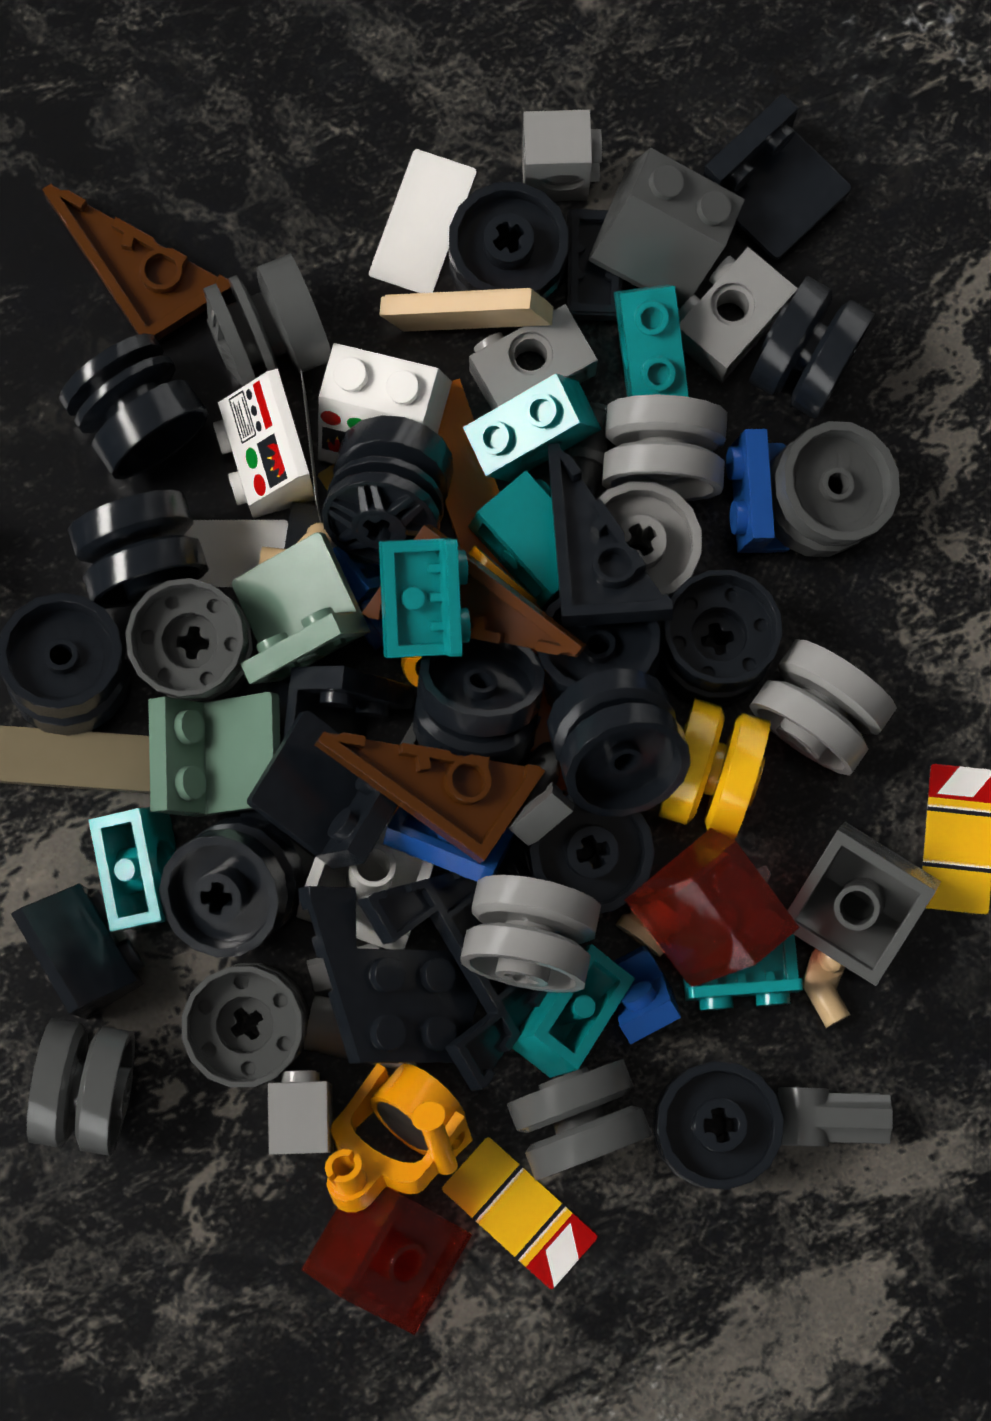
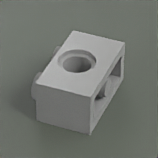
M590 110L523 112V183L543 191L553 202L588 201L590 182H599L600 163L602 162L601 129H591Z
M749 247L737 260L731 256L725 258L709 279L713 284L710 290L701 300L696 295L691 296L678 311L683 351L721 383L726 380L769 332L784 305H789L798 290L797 287ZM725 303L735 304L742 309L745 317L738 321H727L719 315L717 307Z
M565 304L553 310L552 325L524 326L505 337L499 332L480 341L474 347L475 353L469 356V371L491 410L556 373L582 383L596 375L598 359ZM531 351L540 354L545 360V364L537 370L528 371L522 369L515 360L520 354Z
M313 1070L282 1071V1083H268L269 1155L334 1153V1140L330 1131L331 1125L334 1122L333 1084L327 1081L320 1082V1072Z

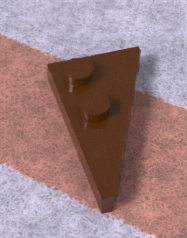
M52 184L42 189L45 197L138 335L143 333L153 334L159 341L206 311L207 303L203 292L205 287L216 283L223 299L233 294L227 278L220 274L217 277L188 260L186 255L173 248L161 246L155 242L152 236L117 217L113 219L88 205L85 199L73 192L61 190Z
M427 524L421 528L414 539L448 537L431 524ZM466 552L468 581L466 585H460L461 608H467L469 611L471 623L470 638L497 644L507 643L532 648L535 651L553 655L580 656L587 646L585 643ZM381 586L362 612L368 618L382 619Z
M323 732L314 744L479 864L485 861L545 772L544 769L537 765L527 764L526 766L491 761L489 760L490 757L473 754L468 756L452 754L449 750L404 742L398 745L366 739V736L345 732L341 734Z

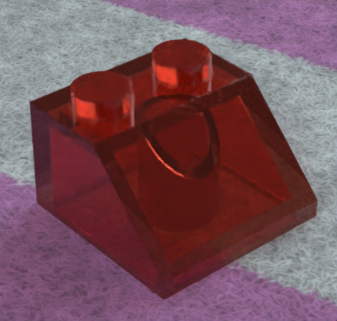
M710 828L624 900L686 983L691 987L756 965L800 928L739 844L713 828Z
M386 1186L378 1197L364 1210L345 1212L337 1208L301 1270L344 1300L415 1335L473 1234L408 1195Z

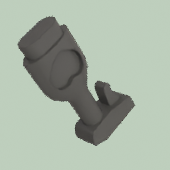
M551 742L542 743L524 759L522 766L527 764L537 765L544 769L545 772L523 803L524 807L517 812L508 825V829L528 846L539 841L571 814L574 809V803L563 795V791L556 785L560 776L561 766L560 762L556 759Z

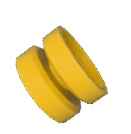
M694 698L683 730L689 745L691 764L684 782L668 799L661 803L659 817L686 825L694 818L704 793L710 795L704 818L707 832L735 840L748 806L751 807L758 789L766 759L763 755L771 721L742 713L735 719L727 743L724 744L719 742L725 719L722 706Z

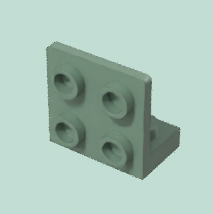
M316 532L232 581L234 592L258 642L256 649L259 654L240 664L249 684L282 681L291 675V667H307L371 632L325 533Z
M264 692L205 703L171 697L148 699L150 812L202 817L253 810L247 804V798L280 746L279 695L277 693Z

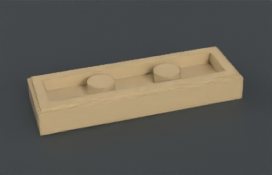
M531 288L391 294L381 297L379 315L403 332L552 325L553 306Z

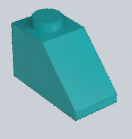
M524 471L479 509L468 527L514 579L537 599L536 603L542 609L559 590L551 488L543 480H535L527 471Z
M593 944L585 948L591 955L585 988L577 992H548L539 1007H533L519 1028L521 1035L512 1047L549 1078L579 1069L635 980L633 976Z

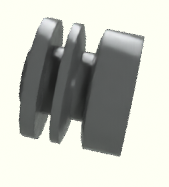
M291 253L256 267L260 292L252 296L237 275L228 278L236 302L227 306L216 283L203 288L207 303V323L226 369L231 372L242 387L256 379L252 366L262 363L265 372L277 369L276 357L286 353L292 365L300 374L301 371L303 373L328 363L331 348L309 290Z
M192 578L169 580L146 592L133 608L125 632L127 655L138 676L155 690L171 698L205 703L230 697L237 693L247 681L240 664L258 654L256 649L257 640L243 609L213 584ZM198 633H200V636L209 642L208 650H199L197 659H195V655L186 650L187 642H196Z
M238 963L207 976L190 993L181 1016L182 1042L191 1062L208 1079L230 1088L256 1087L278 1077L302 1053L310 1015L309 1006L300 986L284 971L265 963ZM241 1008L248 1014L258 1011L262 1015L263 1020L257 1025L260 1032L259 1036L256 1037L251 1030L243 1034L238 1030L236 1025L243 1019L239 1012Z

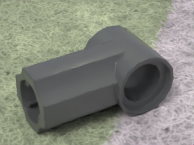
M778 1088V1102L784 1118L782 1145L829 1147V1142L890 1144L893 1129V1109L890 1095L851 1092V1094L829 1093V1089Z

